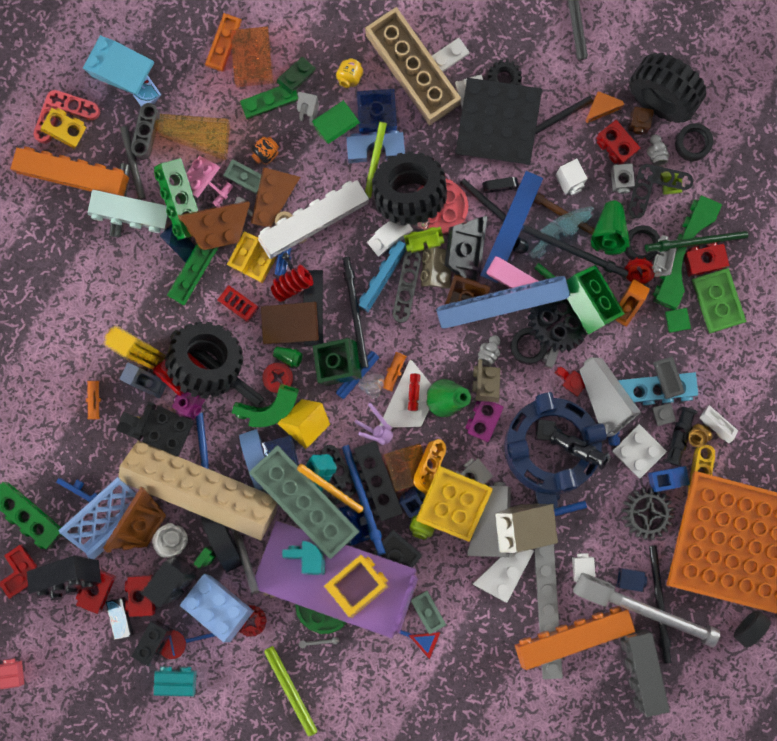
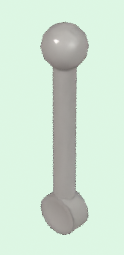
M333 637L332 639L309 642L301 640L299 646L300 648H305L308 645L338 644L339 638Z

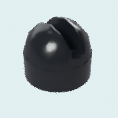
M518 237L512 250L523 254L528 251L529 244L525 239Z

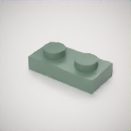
M232 159L223 176L257 195L261 174Z
M427 590L411 599L429 635L446 626Z

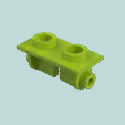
M431 227L425 231L411 232L408 235H404L407 252L411 251V253L425 250L424 243H427L428 249L445 243L441 227Z

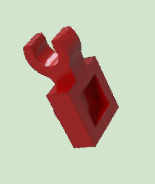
M560 366L554 372L564 380L562 386L576 397L585 388L582 376L575 370L569 374L567 370Z

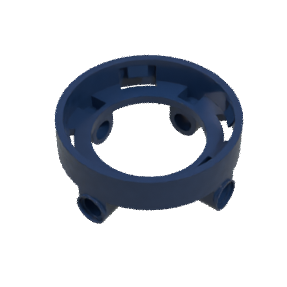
M552 392L542 393L535 397L534 402L522 408L510 423L505 436L504 452L510 470L523 485L542 494L559 495L580 487L591 477L598 465L594 463L589 464V462L581 459L573 469L558 473H549L541 470L529 458V447L525 436L530 425L545 416L565 418L577 427L583 441L595 446L601 452L602 442L606 440L607 434L604 424H596L593 418L579 405L565 399L554 398ZM523 415L526 416V418L520 424L518 431L516 432L515 430H513L516 429L519 422L521 421L519 420V418ZM528 471L532 476L544 482L541 486L537 485L536 481L530 477L526 478L524 474Z

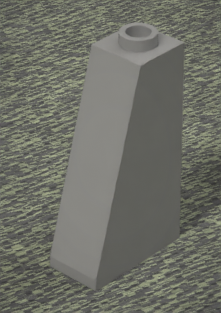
M591 357L584 362V366L579 371L598 423L604 424L607 437L614 436L641 412L602 358Z
M494 482V486H490L493 490L473 533L468 556L509 557V553H500L495 513L510 508L511 487L506 486V483Z

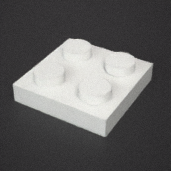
M640 424L620 442V445L612 450L639 479L667 452Z

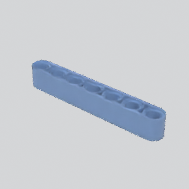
M559 276L442 305L436 309L441 328H449L568 298L570 293L565 276Z

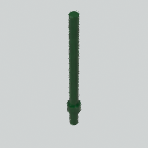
M742 231L675 241L660 240L658 243L646 244L645 250L646 252H666L673 248L747 239L748 232Z

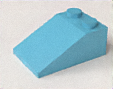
M100 35L83 69L97 80L137 95L154 61L114 40Z

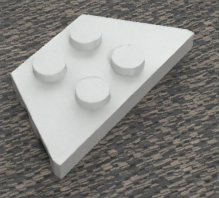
M412 360L409 361L383 417L392 428L421 427L429 411L426 403V393L431 383ZM412 373L420 374L419 401H417L419 403L418 411L408 410V402H410L408 400L409 384H411L410 374Z

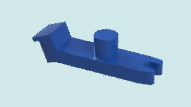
M58 478L56 483L88 502H91L98 495V493L89 495L82 491L84 482L78 479L74 485L62 478Z

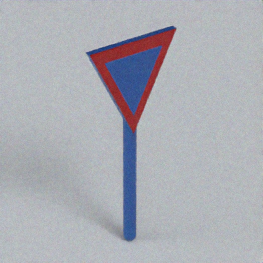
M400 630V634L410 637L430 659L440 632L429 635V633L410 634Z

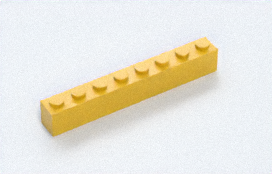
M117 326L113 329L111 328L105 335L104 339L106 341L104 344L152 370L166 358V355Z

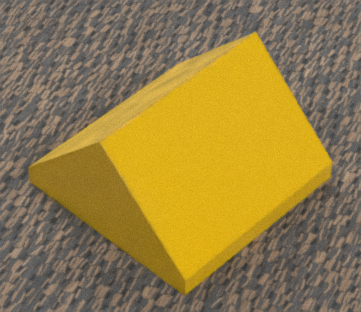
M301 399L292 408L290 413L277 424L301 446L307 449L329 427L330 422L322 403Z

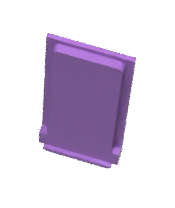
M278 521L275 522L255 576L259 591L392 639L394 634L400 633L418 581L415 575L416 569L345 545L331 559L322 551L325 558V575L302 574V559L282 558V549H288V546H300V549H302V541L317 545L302 529ZM363 555L365 558L369 556L375 564L373 567L377 573L381 571L388 579L386 582L388 588L357 615L350 618L324 585L358 556ZM361 563L336 586L354 607L379 584Z

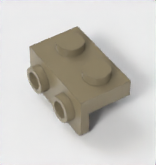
M433 247L424 250L422 255V272L420 275L422 287L450 288L451 270L445 266L446 249Z

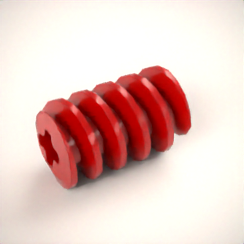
M298 265L297 269L293 268L291 272L287 271L285 275L282 274L279 278H275L273 280L274 285L271 286V292L278 301L283 302L298 292L313 286V278L303 265Z

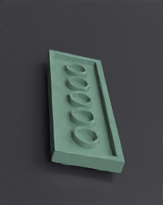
M277 445L249 474L331 559L359 531L308 477L297 470L298 466Z

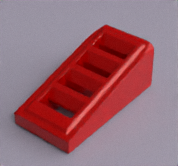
M229 285L218 298L220 303L247 323L259 309L256 304ZM231 291L233 295L227 302L224 301V299ZM238 296L239 299L232 307L230 304L235 299V297ZM243 300L245 303L238 311L236 308ZM247 305H250L251 307L248 309L245 315H243L242 312L244 311V309L247 307Z

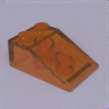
M268 26L231 30L235 85L237 87L274 84Z

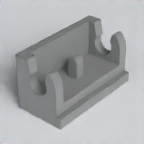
M298 92L297 110L300 112V120L303 121L304 114H307V116H310L309 125L314 126L312 121L317 118L319 109L318 98L316 95Z

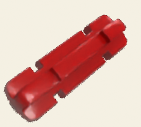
M412 373L410 374L411 384H409L408 400L410 402H408V410L418 411L419 403L417 401H419L420 374Z

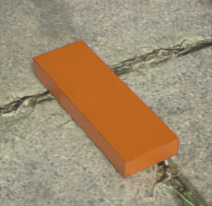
M226 13L223 14L205 66L223 72L242 19Z

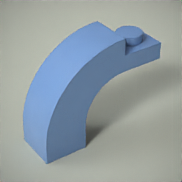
M257 429L239 435L242 452L249 472L266 457L264 445ZM250 475L255 489L267 493L265 489Z

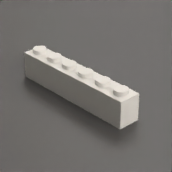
M358 180L346 182L342 185V189L330 191L325 195L326 198L322 200L316 199L309 204L310 207L304 210L303 208L298 209L293 213L292 217L288 219L286 217L282 218L276 223V226L272 228L266 227L261 230L260 235H258V241L269 259L367 205L369 198Z

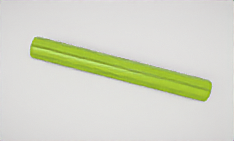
M271 646L265 649L264 653L308 736L316 734L317 728L275 648Z

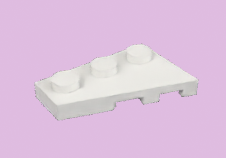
M527 550L509 553V557H500L473 585L507 603L534 551Z

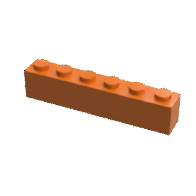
M24 146V149L16 147L10 169L17 174L90 192L97 190L120 196L125 195L129 177L121 169L113 168L109 170L106 169V166L95 163V166L88 165L87 161L77 159L76 162L64 155L55 157L47 151L38 153L30 147Z
M615 606L610 608L608 613L598 612L591 615L592 618L585 620V618L575 620L573 625H560L556 627V631L550 633L549 631H543L538 633L536 638L526 637L519 640L520 643L515 644V649L521 668L529 670L634 633L635 629L629 610L621 608V606Z

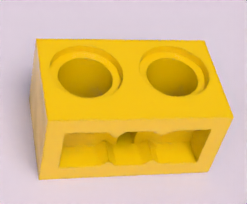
M51 108L40 131L75 149L86 130L84 122L75 117L73 119L66 116L67 113L59 108H56V110ZM57 118L61 121V125L54 127L51 125L50 120ZM68 129H77L78 135L70 136Z

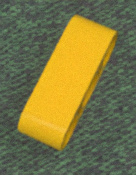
M704 445L703 447L695 448L689 478L690 484L693 471H698L701 467L704 469L705 474L712 475L715 460V450L712 446ZM703 448L708 452L706 459L701 457V450Z

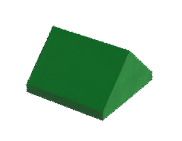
M344 100L312 121L318 136L328 144L360 123Z

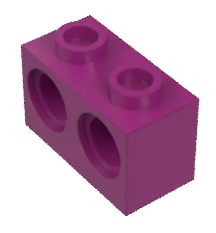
M476 401L472 410L476 413L473 419H468L465 429H468L466 434L488 443L504 407L494 402ZM487 405L492 408L490 416H485L482 413L483 406ZM481 423L484 425L485 430L482 434L475 432V424Z

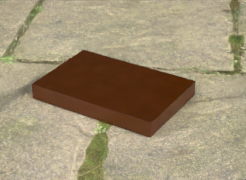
M317 302L261 306L263 344L319 341Z

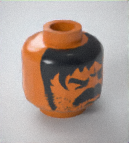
M261 137L252 145L251 151L253 154L251 157L258 164L262 162L268 165L278 156L279 146L271 137Z

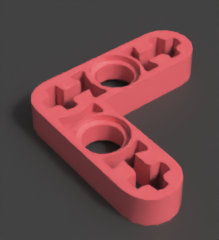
M58 90L50 91L37 121L34 137L43 144L51 141V136H43L41 139L39 135L40 132L43 133L40 129L45 121L46 114L50 112L51 108L55 110L59 108L66 113L88 120H96L100 116V108L94 102ZM58 95V98L60 100L65 101L64 107L63 103L59 101H56L54 104V102L51 100L52 97L56 98V96ZM77 101L79 104L78 108L70 110V102ZM83 106L87 109H91L93 107V109L96 112L91 113V115H89V113L86 110H83L82 108ZM54 118L50 122L51 125L56 127L59 119Z

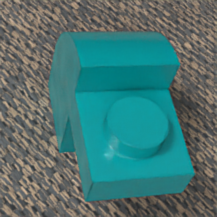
M302 541V549H300V546H288V549H282V558L302 559V574L325 575V558L317 546L310 542Z

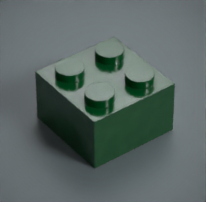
M344 338L313 346L318 384L330 386L362 379L357 341Z

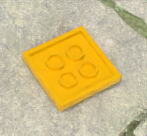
M439 466L416 520L470 542L493 488Z

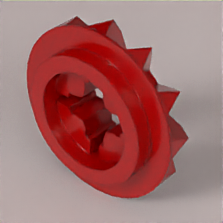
M636 257L635 260H629L628 264L625 265V270L629 271L626 278L630 282L634 279L641 284L650 282L655 275L654 269H652V261H647L645 257L643 259ZM638 266L643 270L642 275L637 270Z
M272 363L266 367L262 380L264 386L269 391L278 393L281 384L278 381L272 383L275 378L272 372L278 375L284 372L281 377L284 385L291 386L293 374L287 365Z
M248 605L254 610L249 618L257 615L254 620L255 625L251 624L245 627L246 621L239 632L247 637L257 636L266 627V615L261 608Z

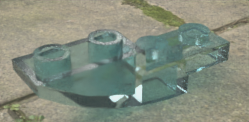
M590 206L564 214L545 226L541 232L556 239L560 238L559 233L564 237L568 235L572 237L579 230L577 226L582 221L586 223L593 216L591 212L594 208ZM541 240L528 255L532 259L535 257L540 259L547 252L545 247L548 243Z

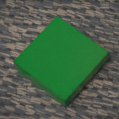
M687 308L665 312L669 333L691 329Z

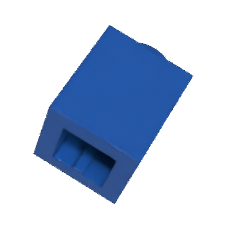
M686 466L648 473L650 487L653 489V492L690 485Z

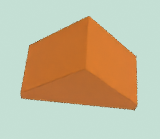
M598 91L587 115L586 123L621 110L624 102Z

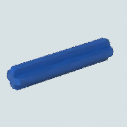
M373 351L367 354L369 367L361 369L362 378L379 359V356ZM361 379L344 382L338 388L336 394L340 398L345 399Z

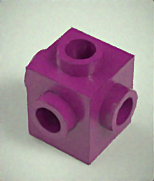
M189 392L184 393L182 396L177 394L173 400L172 408L177 410L176 414L180 417L194 419L201 412V406L206 399L201 398L199 395L193 397Z

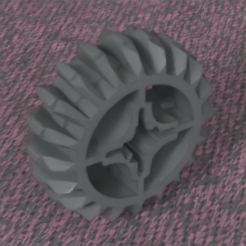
M651 487L648 488L647 492L645 488H641V494L634 490L635 498L632 495H628L627 497L631 502H623L624 505L628 506V509H621V512L627 513V516L621 517L622 520L629 521L624 526H632L629 529V533L636 531L635 537L637 538L642 534L644 540H647L648 535L650 539L654 540L655 533L658 537H662L660 530L667 533L668 529L665 525L672 526L668 519H674V515H669L670 511H674L673 507L668 508V505L672 503L671 500L664 502L667 495L662 494L659 497L660 491L653 494ZM646 498V502L641 509H634L638 501ZM652 499H655L660 504L662 512H657L654 509ZM647 508H649V512L657 515L648 516L649 519H647L646 515L639 512L647 511ZM633 515L641 517L643 529L636 524ZM655 518H662L655 528L649 530V526H651Z

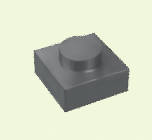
M552 347L547 351L542 359L545 362L544 367L553 368L559 350L553 352Z
M671 403L651 408L656 426L676 421Z

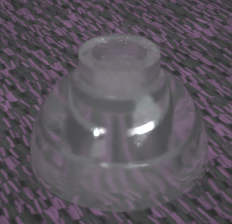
M377 373L366 375L359 380L358 386L370 398H377L381 395L380 391L384 386V376Z

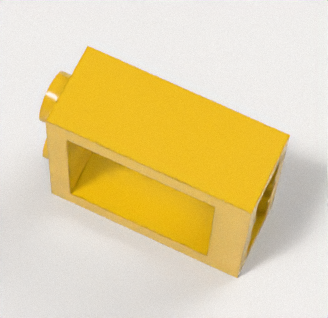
M363 555L358 556L324 585L350 618L357 615L388 588L386 584L388 579L381 571L379 573L373 568L375 564L369 556L366 558ZM362 563L379 586L353 607L336 584Z

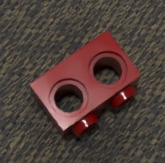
M617 120L603 129L596 137L598 146L602 150H607L610 154L609 158L614 164L623 165L640 150L638 144ZM606 134H612L615 140H608ZM624 148L627 151V155H621L618 149Z

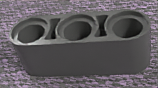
M145 103L141 106L131 145L132 152L140 160H146L151 155L160 119V113L152 103ZM148 111H154L153 116L146 117ZM144 129H150L147 135H142ZM139 147H146L143 153H137Z

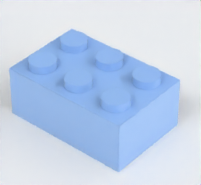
M208 574L202 575L180 604L184 610L223 642H231L254 612L242 600Z

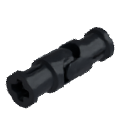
M683 406L680 407L679 421L675 424L672 439L669 443L670 450L668 456L664 459V462L680 467L682 465L680 461L683 451H686L688 435L693 429L691 425L694 416L698 412Z
M559 428L555 430L550 442L552 445L557 444L563 447L566 452L580 457V459L586 462L590 461L598 465L601 470L609 462V453H603L597 450L595 446L587 444L573 435L569 436L563 433Z

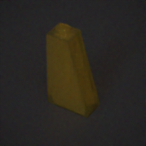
M160 114V119L156 121V131H158L161 137L219 159L227 160L230 122L228 119Z

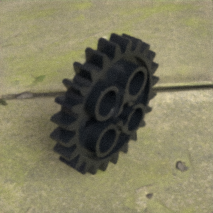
M567 298L531 307L529 310L530 314L527 318L531 321L528 323V326L533 327L530 333H536L534 340L540 339V346L544 343L547 344V350L553 347V352H556L558 349H560L561 353L566 349L570 352L573 348L576 349L588 335ZM570 314L563 322H559L564 316ZM559 322V323H558L557 325H555L551 330H549V331L546 330V329L550 328L554 323Z

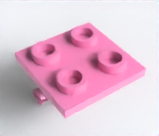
M199 156L193 161L192 166L186 173L193 196L198 198L206 186H209L218 194L212 204L215 207H219L222 201L228 198L227 195L233 186L227 182L221 191L210 181L221 167Z

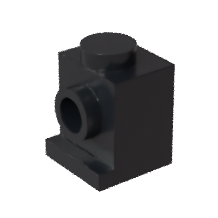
M537 420L535 440L551 441V437L557 429L556 422Z

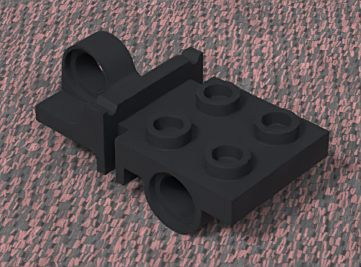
M148 402L141 419L126 412L122 413L116 431L141 441L143 436L142 442L179 457L194 424L193 420L183 416L180 417L178 414L160 406L155 410L156 405Z

